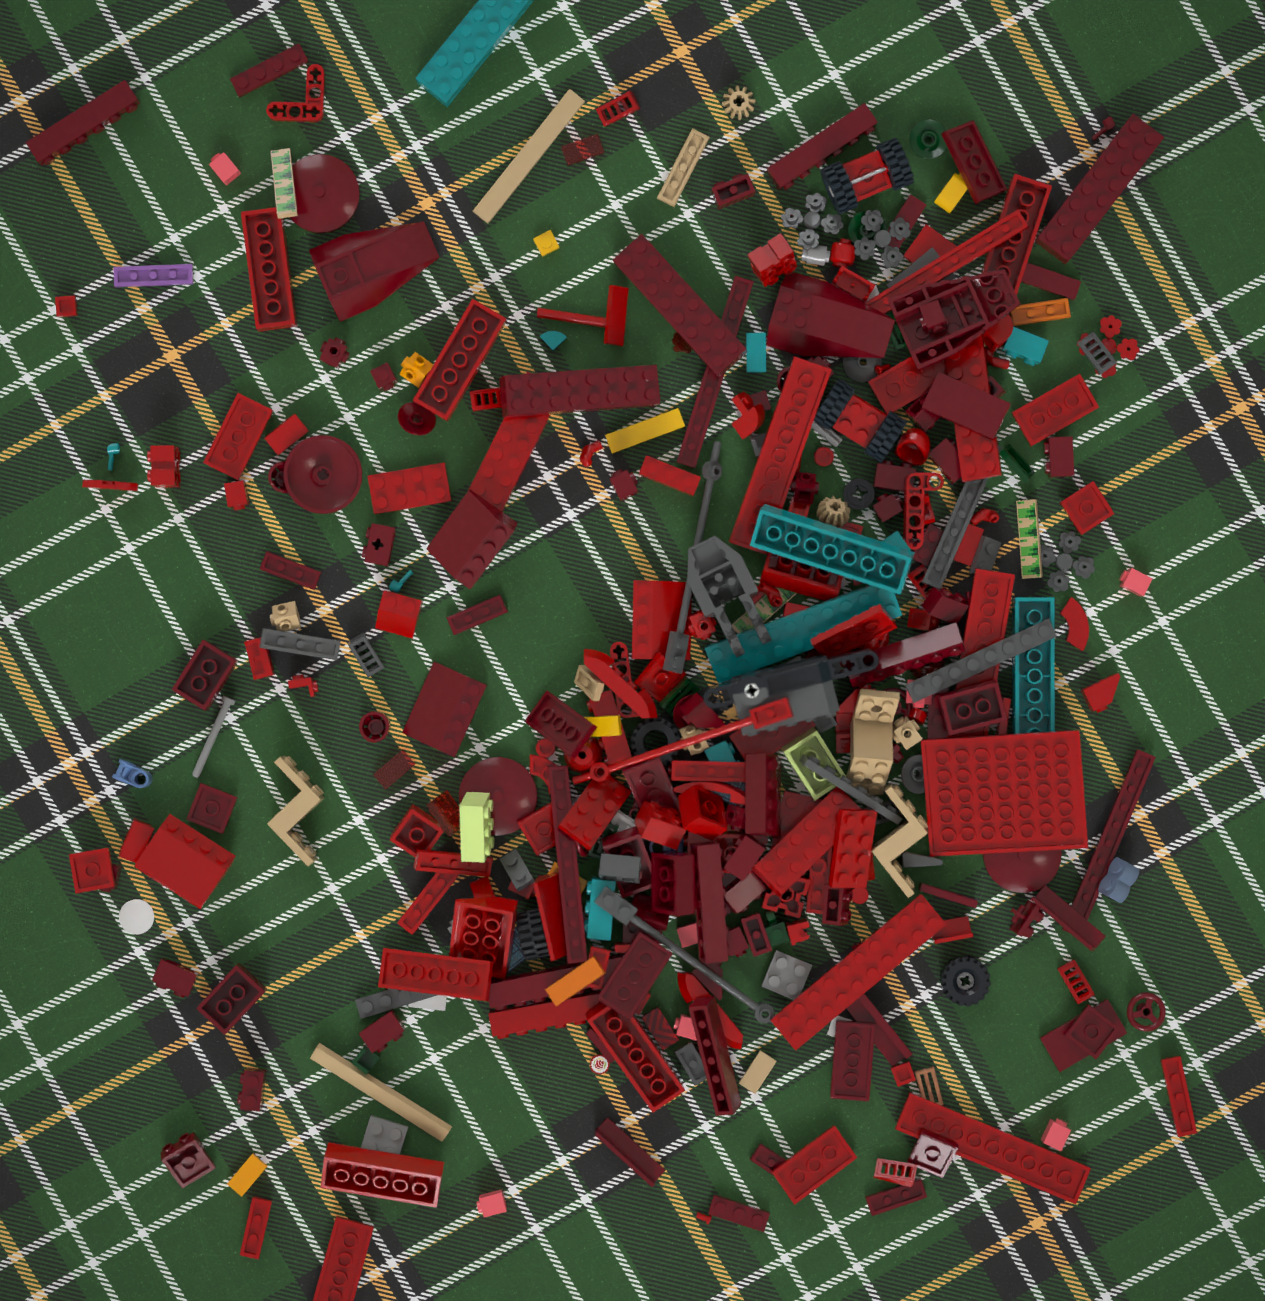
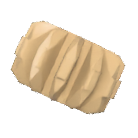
M736 86V92L729 88L728 92L730 95L724 94L723 98L727 101L722 102V106L727 107L724 111L725 114L732 112L730 118L733 119L735 114H738V120H741L742 113L745 117H749L748 111H754V107L751 105L755 104V99H749L753 96V93L749 92L746 94L747 87L740 91V87ZM736 99H741L740 102L743 101L740 107L737 106Z
M832 496L830 499L825 497L819 503L817 510L819 522L839 528L848 522L850 508L847 502H842L841 498L835 499Z

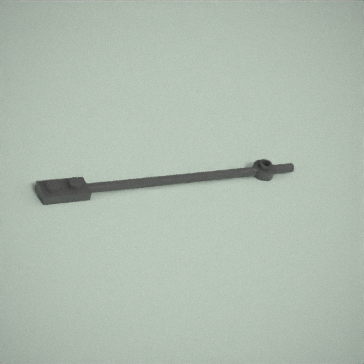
M714 441L711 459L702 468L706 484L693 546L702 542L713 484L722 474V467L718 462L721 442ZM688 575L676 632L670 631L663 670L679 674L683 672L690 636L684 634L692 589L688 583Z
M605 886L594 900L595 904L624 925H627L629 921L637 925L753 1009L757 1021L760 1023H772L770 1019L774 1017V1010L770 1004L765 1002L756 1003L636 916L635 913L638 909L610 888ZM768 1011L767 1016L762 1017V1012Z

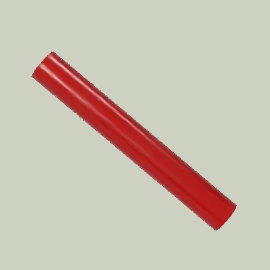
M538 308L537 311L538 318L604 328L606 324V318L544 308Z

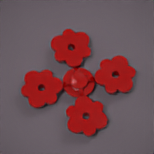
M1110 315L1108 318H1102L1100 320V325L1102 326L1100 327V332L1105 333L1107 337L1101 341L1111 355L1117 349L1121 353L1120 357L1122 359L1134 360L1136 354L1140 351L1139 347H1137V341L1135 339H1123L1122 343L1117 346L1116 342L1110 338L1114 334L1120 333L1119 328L1122 322L1119 319H1115L1113 315ZM1087 333L1082 334V335L1080 336V340H1079V341H1081L1082 339H1084V338H1085L1086 336H1088L1089 334H1087ZM1093 339L1088 342L1089 346L1095 343ZM1098 345L1089 352L1093 354L1095 352L1094 350H1097L1099 348ZM1079 348V353L1085 355L1081 348ZM1106 358L1099 365L1102 367L1109 361ZM1116 364L1102 373L1101 376L1107 378L1108 376L1115 375Z

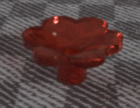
M676 332L672 338V343L675 345L673 347L674 351L677 353H690V346Z

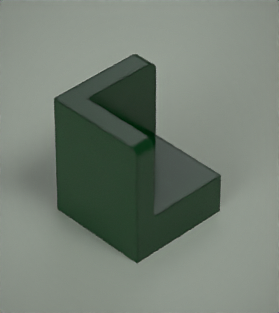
M365 1045L354 1058L352 1064L367 1075L381 1056L375 1051L372 1053L367 1045Z

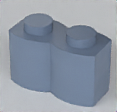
M1116 857L1108 868V874L1100 882L1098 891L1122 903L1129 894L1130 886L1138 878L1140 869Z

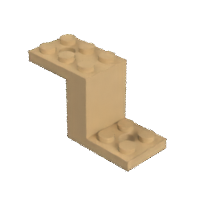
M860 689L850 723V765L846 777L852 780L851 784L855 787L860 785L868 791L867 794L883 795L893 763L892 722L900 699V694L896 692Z
M281 756L274 763L292 780L301 792L267 824L307 866H310L318 859L315 856L317 854L310 845L306 847L302 843L303 838L301 835L291 830L324 799L322 796L324 792L318 785H312L309 782L311 778L303 770L299 771L295 767L297 763L290 756Z
M890 782L885 786V792L905 816L906 820L872 845V852L909 898L914 894L915 883L908 874L904 876L902 866L895 858L928 833V825L921 815L917 816L914 813L916 808L910 800L905 801L903 799V791L897 784L893 786Z

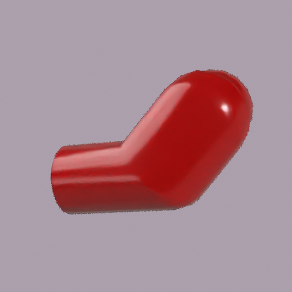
M985 348L986 362L993 367L1008 369L1009 360L994 357V352L992 353L989 349Z
M600 440L583 447L579 457L583 466H590L593 453L603 449Z
M982 508L971 517L970 522L973 526H976L982 520L996 523L999 520V515L995 510Z
M761 582L758 590L766 594L769 603L773 607H780L783 600L778 589Z

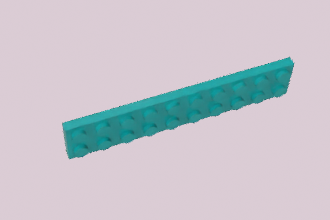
M868 585L764 624L772 640L764 645L755 628L736 634L745 652L744 655L736 658L727 638L704 646L719 684L732 679L733 676L757 670L813 649L814 647L810 639L834 628L837 624L851 619L855 615L869 610L873 606L880 604L893 619L902 616V612L893 592Z

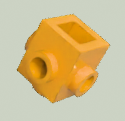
M415 352L411 357L407 356L401 364L403 369L399 375L419 388L433 367V364Z

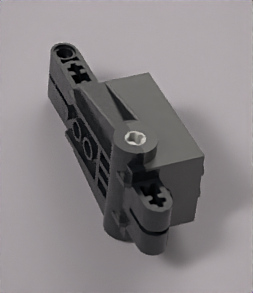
M864 648L828 658L823 654L758 671H748L744 674L733 676L729 682L710 686L704 694V702L710 708L720 707L721 710L732 708L733 704H735L738 719L741 720L751 716L749 711L751 709L783 698L789 699L794 717L760 729H755L754 724L741 728L742 735L747 734L748 736L757 735L760 731L766 729L767 732L777 730L779 726L786 725V727L794 726L803 720L811 722L817 720V717L825 716V718L837 715L836 712L840 710L833 680L875 669L878 665V656L873 649ZM872 655L874 659L870 664H866L863 662L864 656ZM846 660H850V662L853 663L851 664V668H848L847 665H845ZM840 661H842V664L844 665V670H841V664L839 663ZM722 690L721 693L723 699L721 698V696H718L716 701H714L713 698H709L712 693H714L715 696H717Z

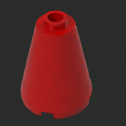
M590 737L581 749V751L586 753L584 759H581L579 754L573 759L564 752V760L571 770L578 773L590 772V768L594 763L601 762L603 752L599 742L594 737Z

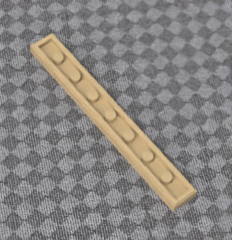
M571 89L567 91L475 207L473 213L487 224L490 223L585 103L581 97Z
M321 1043L318 1044L310 1059L441 1142L452 1128L451 1125L370 1074L366 1075L351 1062Z

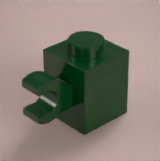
M772 910L765 912L769 925L764 926L771 947L790 941L783 921L777 922Z

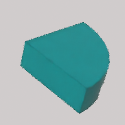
M548 331L540 335V338L552 351L567 339L564 334L557 331Z

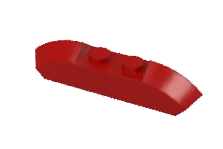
M584 649V665L641 718H657L654 701L645 688L637 693L635 690L638 687L630 680L626 682L621 678L623 673L618 668L614 667L612 669L610 667L615 661L603 652Z
M678 972V986L687 1004L696 998L711 996L693 973ZM716 1002L727 1046L741 1050L742 1032Z

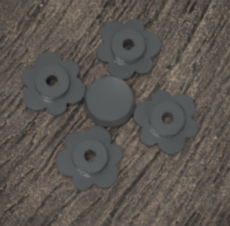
M819 193L806 197L807 203L805 208L810 209V212L804 218L800 215L799 210H793L792 208H787L785 214L781 215L785 228H797L798 224L802 222L807 228H810L805 232H800V238L797 240L798 245L804 246L806 250L816 248L819 245V234L815 233L813 228L818 227L820 223L824 227V232H831L834 235L838 234L840 229L843 228L842 218L838 214L834 216L828 214L826 218L821 220L818 212L819 210H825L827 199Z
M866 211L865 216L861 218V223L865 225L867 231L872 229L876 233L874 241H868L867 237H863L861 240L854 242V247L856 248L854 251L855 255H860L862 260H867L869 256L874 255L875 251L873 249L876 244L879 247H885L884 253L881 254L884 266L887 268L891 266L898 267L899 262L903 260V254L899 252L898 247L892 248L888 245L890 244L891 237H896L899 241L909 237L910 230L908 228L910 224L899 217L895 222L890 223L891 229L889 232L880 230V225L884 221L881 218L880 211Z
M1073 531L1069 533L1064 532L1060 535L1059 547L1063 548L1065 553L1059 554L1057 558L1053 554L1051 547L1047 548L1045 545H1040L1042 565L1048 567L1050 563L1055 561L1056 566L1060 569L1056 573H1051V579L1047 581L1048 587L1053 588L1054 592L1066 591L1068 589L1070 578L1065 576L1063 570L1073 567L1075 575H1081L1084 579L1089 578L1091 573L1095 571L1092 558L1085 559V557L1081 556L1078 561L1073 562L1072 557L1068 554L1072 550L1077 551L1078 545L1081 543V538L1075 536Z

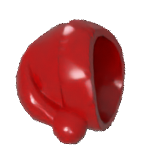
M919 428L908 429L898 441L895 455L911 465H923L930 453L931 442L927 433Z

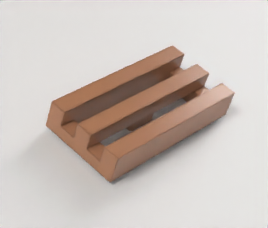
M934 1066L916 1070L915 1075L921 1097L926 1099L920 1077L923 1074L930 1101L934 1102L927 1074L931 1072L938 1102L935 1103L943 1105Z

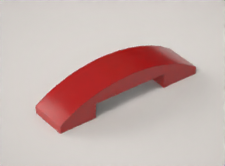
M692 781L679 785L673 790V792L683 793L691 786L696 785L705 790L731 794L730 802L745 805V792L724 782Z

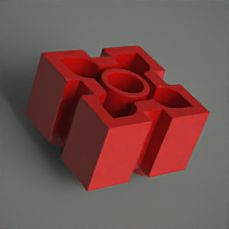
M781 233L769 240L767 245L760 246L747 254L753 272L764 287L775 284L779 280L778 276L782 274L788 275L797 267L794 252Z
M174 445L150 446V450L147 451V460L151 462V470L147 472L148 482H151V486L156 488H181L180 448Z
M800 877L788 889L790 896L786 895L785 898H782V896L778 897L771 889L770 892L765 891L761 907L775 912L778 911V907L783 908L784 914L800 918L804 905L803 901H800L801 894L807 895L810 879Z

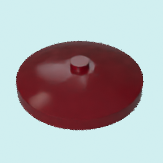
M316 154L304 157L292 166L298 216L289 218L297 226L312 233H329L342 228L352 219L359 205L360 190L358 181L347 164L330 155Z
M318 435L301 441L291 450L284 464L283 480L287 493L298 506L312 513L329 514L345 508L356 497L362 483V467L357 454L347 443L333 436Z
M491 757L476 763L465 774L459 789V804H461L466 792L490 793V800H493V811H490L491 818L494 819V828L491 830V835H506L520 829L517 822L532 814L537 803L536 784L529 771L517 761L505 757Z
M1062 851L983 854V862L989 876L998 885L1012 892L1028 893L1041 889L1054 878L1061 863Z

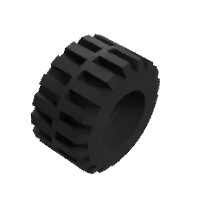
M657 717L643 720L632 733L631 747L634 755L648 752L644 746V738L650 731H661L666 736L668 745L680 741L677 729L669 721ZM678 750L659 756L663 766L674 759Z
M539 908L518 912L516 926L520 946L526 960L550 956Z

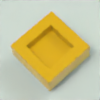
M551 230L533 238L542 257L560 248Z

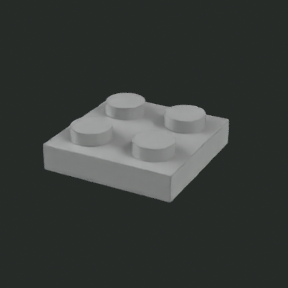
M775 950L761 987L794 1000L801 994L812 964Z
M371 1115L361 1148L400 1154L408 1126Z

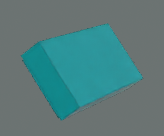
M746 333V349L748 351L746 353V373H766V333Z

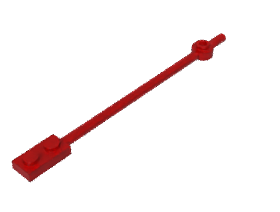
M783 698L749 710L750 717L610 765L604 762L594 763L590 768V772L572 777L573 783L576 785L591 779L597 782H604L609 779L611 772L752 724H754L755 729H760L792 718L794 715L789 699ZM601 768L604 770V774L602 776L599 773Z

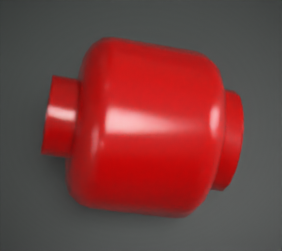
M840 239V242L832 244L829 260L833 263L834 267L841 268V266H844L848 269V266L854 264L856 256L854 251L856 248L851 244L850 240Z

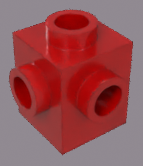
M702 610L687 615L689 624L687 625V630L690 636L705 640L712 636L711 633L716 631L714 617H705Z

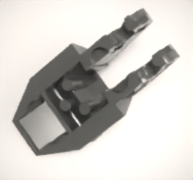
M716 536L689 548L688 583L704 616L717 618L736 658L744 655L745 652L721 604L738 595L762 644L764 645L772 641L752 601L758 589L742 556Z

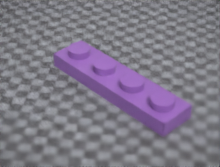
M192 264L113 267L114 287L194 285Z

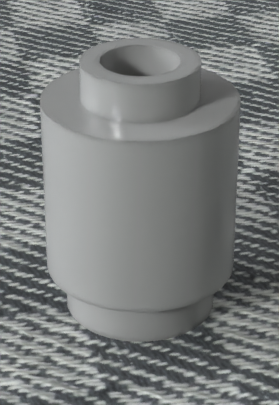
M818 245L816 248H810L809 250L804 249L803 246L801 261H806V264L824 266L825 262L829 263L830 251H827V246Z

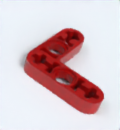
M312 64L307 69L306 103L271 102L266 109L267 115L271 120L319 122L323 118L325 71L322 66ZM315 69H318L319 73H321V75L317 76V82L321 83V85L314 83V76L311 73ZM313 88H318L321 91L318 98L310 96V91ZM276 106L278 110L285 111L284 106H287V117H284V113L281 112L277 113V116H274V114L270 111L274 110V107ZM303 107H306V111H313V108H316L320 114H316V117H313L312 114L306 113V118H303ZM291 108H300V115L292 117L290 115Z

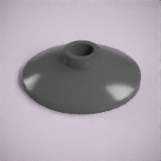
M843 358V369L846 375L853 381L860 383L868 382L877 376L874 369L875 366H882L881 358ZM860 359L866 360L865 366L860 365Z
M920 754L908 758L901 771L904 787L916 794L925 792L922 755Z

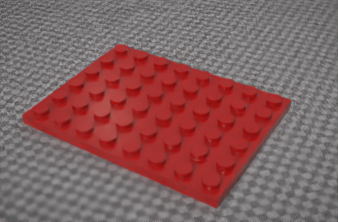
M1080 730L921 740L930 857L1088 848Z

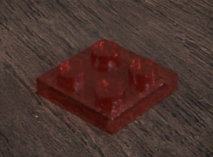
M447 790L426 804L431 815L437 819L441 829L449 837L460 829V807Z

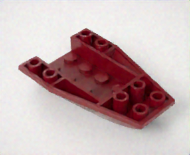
M424 221L345 234L309 250L320 280L340 322L376 307L440 258Z

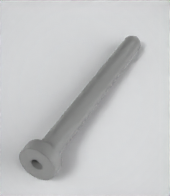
M225 695L221 699L224 702L193 770L192 775L196 778L202 772L230 705L235 704L236 700Z

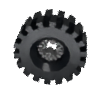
M965 955L964 957L957 956L955 959L949 960V963L944 965L943 972L940 973V985L943 993L950 1001L960 1006L978 1004V1001L983 1000L985 994H988V988L991 986L990 974L987 968L976 958ZM966 975L969 976L968 980L970 983L962 986L960 978L966 977Z

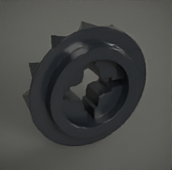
M853 479L844 488L843 498L847 505L853 509H865L874 500V488L865 479ZM856 486L860 492L867 491V493L861 496V502L857 497H851V495L856 493Z

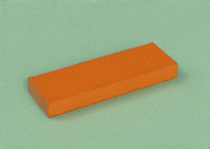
M1068 298L1024 304L1010 312L1013 327L1071 317Z
M594 956L545 990L555 1006H558L604 975L605 971Z

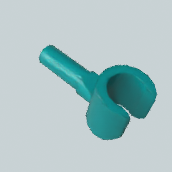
M112 443L107 447L109 454L108 470L110 471L113 470L114 454L120 453L119 443Z
M409 570L399 582L393 579L389 589L395 593L399 592L413 572Z

